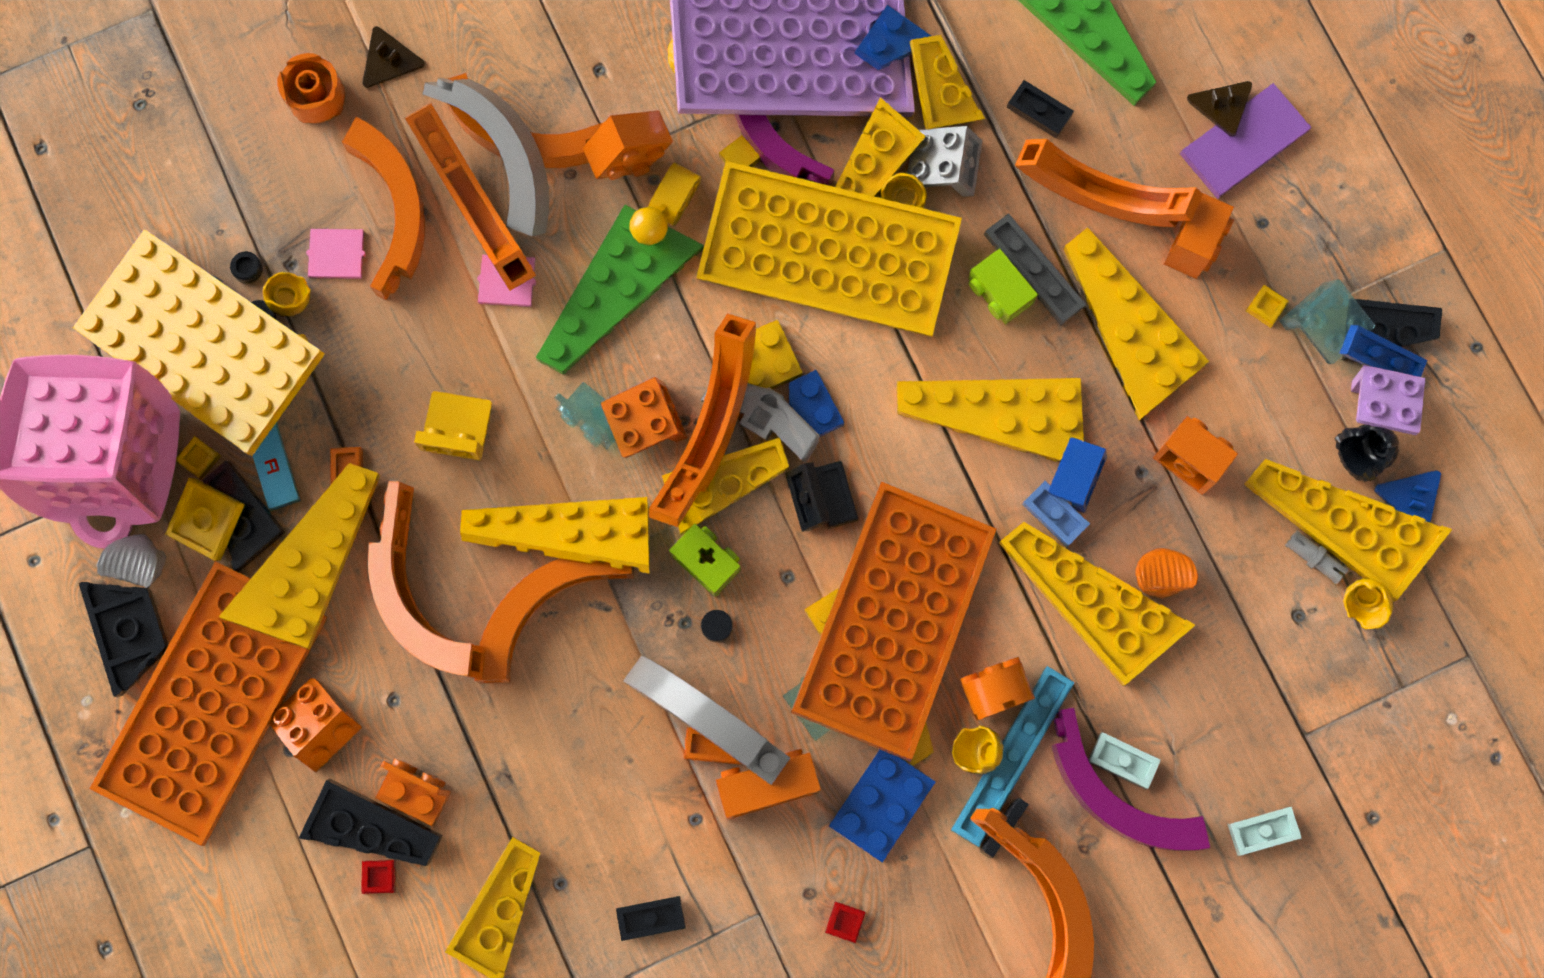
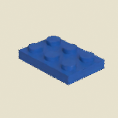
M879 749L829 827L883 863L936 781L904 759Z

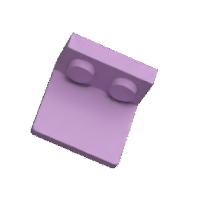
M1364 365L1352 380L1351 392L1359 393L1356 421L1365 425L1417 435L1421 428L1425 378Z

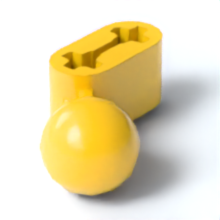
M676 162L672 163L651 198L648 207L635 211L631 217L629 230L633 238L638 243L647 246L662 241L667 233L668 223L675 226L679 222L699 187L701 176Z

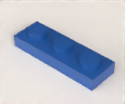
M1359 325L1350 326L1339 353L1362 365L1418 377L1422 376L1428 361Z

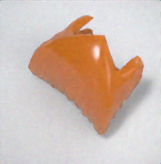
M1156 548L1147 552L1140 558L1135 569L1139 588L1148 596L1160 599L1176 595L1187 589H1193L1197 585L1199 577L1191 558L1181 552L1166 548Z

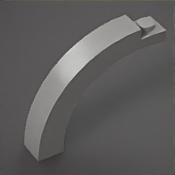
M438 78L437 82H425L423 95L448 103L469 114L486 130L498 148L509 182L510 201L506 227L529 236L545 234L549 215V188L546 170L537 144L520 116L496 93L470 79L452 81Z
M644 656L638 659L623 680V682L646 699L657 704L693 728L771 785L790 759L789 756L768 742L766 738L726 709Z

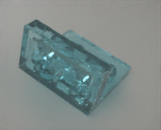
M1340 279L1322 283L1279 320L1286 330L1295 328L1302 330L1328 364H1334L1343 356L1339 353L1351 325H1359L1369 331L1375 328L1374 323Z
M582 382L568 399L557 393L554 399L558 405L556 410L561 414L560 418L572 428L576 425L579 426L584 433L583 437L593 446L598 447L601 444L604 448L608 449L615 441V438L601 406V402L606 399L585 382Z

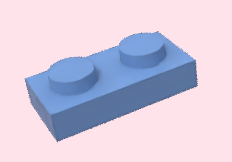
M1044 481L1022 505L1064 546L1068 547L1090 523L1066 500L1050 495V485Z

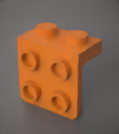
M310 678L277 709L269 724L293 756L315 773L362 728L358 721L343 710L315 678Z

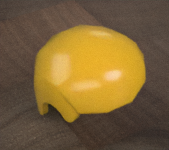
M907 173L893 175L889 177L881 189L882 199L924 208L926 205L927 193L925 186L915 175Z
M278 272L268 278L263 287V298L267 307L280 316H295L303 312L310 300L311 289H309L305 278L290 272Z
M1364 578L1356 580L1347 587L1343 599L1347 616L1360 622L1363 629H1379L1389 622L1394 608L1393 596L1390 590L1384 584L1374 579Z
M979 725L977 728H964L959 732L953 741L952 756L955 764L962 770L972 774L983 775L994 771L1000 765L1003 759L1004 746L997 732L989 727L986 728Z

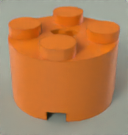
M303 53L292 57L286 62L287 66L278 75L277 87L289 110L300 122L322 123L342 113L345 101V88L337 71L329 61L314 53Z
M1019 657L995 664L981 672H976L960 679L976 721L1035 699L1031 684Z

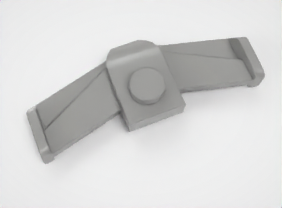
M747 384L740 413H743L744 416L739 424L765 440H768L773 431L806 463L816 448L820 435L784 400L783 395L769 387L763 388ZM706 392L704 393L703 397L701 398V401H702V402H704V399H705V396H706Z

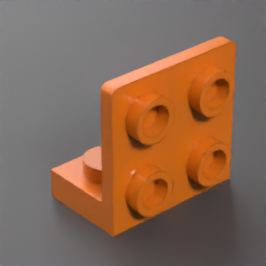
M656 377L601 402L619 451L624 458L633 456L667 439L677 443L688 438L665 382Z
M394 758L392 763L383 761L380 767L389 772L375 799L434 827L451 794V791L444 788L446 782L424 772L419 776L415 774L418 768L402 760Z

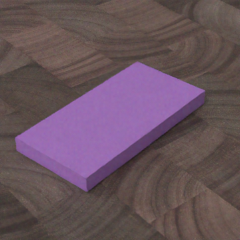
M1273 83L1247 102L1235 136H1229L1215 125L1180 152V155L1218 199L1308 133L1312 127Z

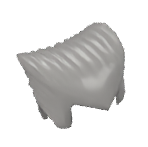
M145 534L124 537L109 544L103 550L96 564L97 573L100 576L112 577L149 588L161 575L166 555L164 551L156 549L153 542Z

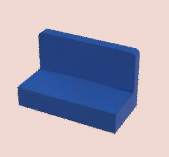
M1073 437L1070 438L1050 485L1049 494L1071 502L1072 507L1076 511L1085 513L1107 459L1106 449Z

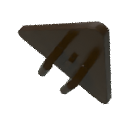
M375 26L372 29L362 84L365 88H369L423 68L425 63L423 59L380 27Z
M1245 81L1189 94L1187 101L1225 133L1233 137L1237 133L1252 89V82Z

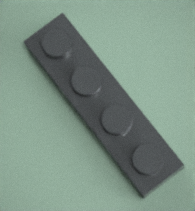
M1009 213L985 231L984 236L996 250L1000 248L1036 291L1038 294L1037 298L1061 326L1085 308L1086 303Z

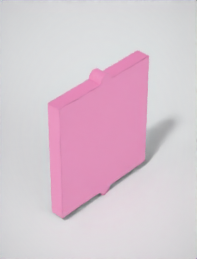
M311 229L310 247L306 251L309 257L308 277L362 279L363 258L366 257V253L363 251L364 230Z
M482 254L481 274L477 277L480 283L478 303L531 307L533 286L536 285L534 277L509 291L488 255ZM526 257L535 271V257Z

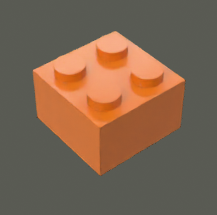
M659 110L610 115L584 145L583 150L596 179L609 178L610 180H616L626 175L639 177L648 173L651 165L664 156V151L673 143V140Z
M1203 193L1192 221L1182 222L1164 265L1195 279L1198 278L1202 271L1208 272L1222 249L1221 242L1233 225L1234 219L1230 218L1234 207Z
M1186 416L1157 451L1153 459L1203 495L1217 483L1238 453L1233 450L1234 447L1228 440L1222 437L1217 438L1207 431L1208 427L1197 418L1191 419L1189 416Z

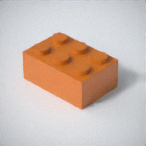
M797 749L785 753L790 759L772 785L751 770L740 772V768L736 767L720 772L722 778L716 779V784L726 819H733L820 793L821 789L810 752L803 754L802 749Z

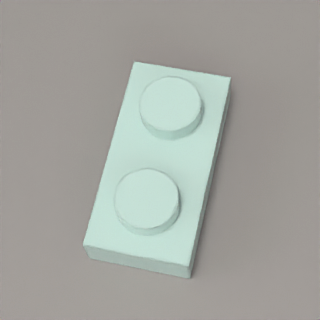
M1103 732L1099 734L1088 759L1089 763L1143 789L1149 788L1161 761Z
M1292 807L1227 824L1237 856L1302 838Z

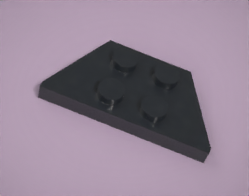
M89 582L78 583L113 697H121L164 654L168 647L152 591L148 588L122 587L120 585H102Z

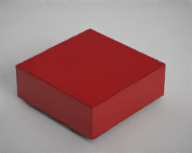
M396 860L362 861L361 894L396 893Z
M835 901L825 933L856 943L866 912Z

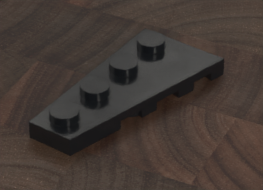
M328 779L325 781L299 838L427 866L430 864L443 835L332 779Z

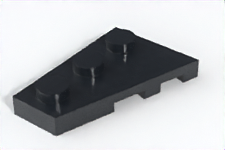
M1350 298L1347 300L1343 343L1351 325H1359L1400 347L1439 339L1442 308ZM1342 355V359H1341V360L1349 359V358H1347V357H1345V356Z

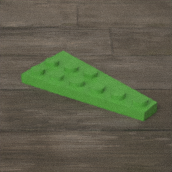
M1018 0L1133 106L1155 86L1156 80L1110 0Z
M624 205L538 352L536 360L564 375L591 351V347L604 336L606 337L619 322L629 317L657 292L661 285L674 273L677 274L694 255L697 256L704 249V245L668 227L663 240L657 244L647 246L638 243L629 230L630 219L637 210Z

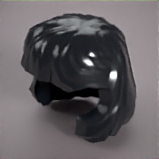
M1364 424L1359 427L1346 428L1334 438L1336 449L1339 450L1340 462L1349 474L1358 481L1367 482L1375 480L1384 469L1393 464L1399 453L1397 435L1392 430Z

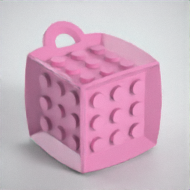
M41 355L16 358L12 361L0 397V489L16 504L29 512L49 520L70 523L75 534L85 543L105 549L114 541L128 537L132 532L133 525L154 523L161 519L175 469L180 410L176 402L170 399L172 396L164 385L153 374L134 361L87 355ZM87 516L115 517L116 524L112 530L100 532L90 526Z

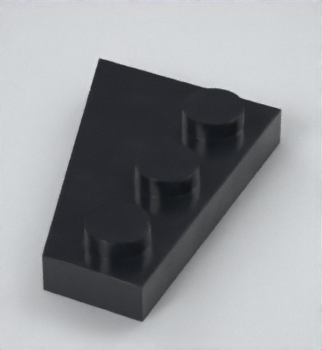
M225 460L202 481L245 504L227 545L232 558L230 562L233 570L240 572L281 537L285 531L230 461Z

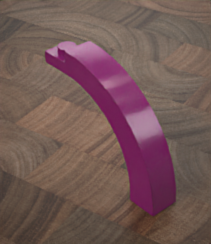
M735 114L743 137L760 156V161L771 172L831 186L834 179V169L805 156L787 144L774 130L766 115Z
M1074 707L1057 712L1058 718H1054V727L1057 737H1062L1063 742L1051 746L1056 764L1071 793L1094 819L1119 836L1151 848L1171 851L1210 848L1203 816L1185 819L1159 817L1140 811L1114 795L1099 779L1088 761L1081 741Z

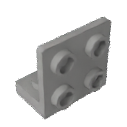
M968 126L919 130L926 137L910 155L907 174L915 175L923 182L925 187L950 185L963 197L974 196L982 139Z

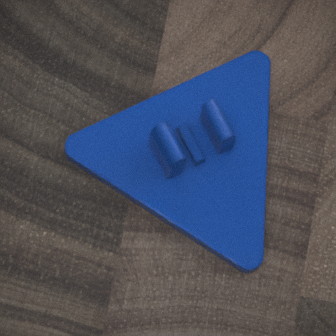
M1435 470L1378 484L1375 486V492L1390 506L1395 507V510L1411 516L1416 515L1426 519L1425 521L1431 522L1441 473Z

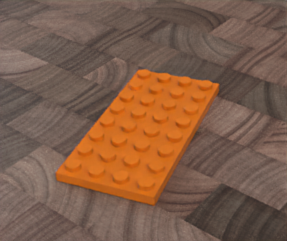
M881 481L790 713L910 762L914 756L997 528Z
M216 561L89 788L200 846H205L266 734L275 711L281 706L310 652L309 649L219 618L220 614L251 578ZM325 615L323 616V619L314 638L312 646L328 618Z

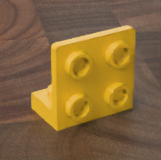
M433 391L424 431L416 430L414 443L420 451L481 461L493 405L492 402L486 399Z

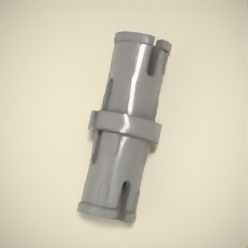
M1298 530L1290 537L1291 540H1288L1285 544L1287 548L1289 547L1306 560L1307 566L1311 569L1315 567L1335 584L1348 571L1347 567H1344L1326 553V548L1323 546L1318 547Z

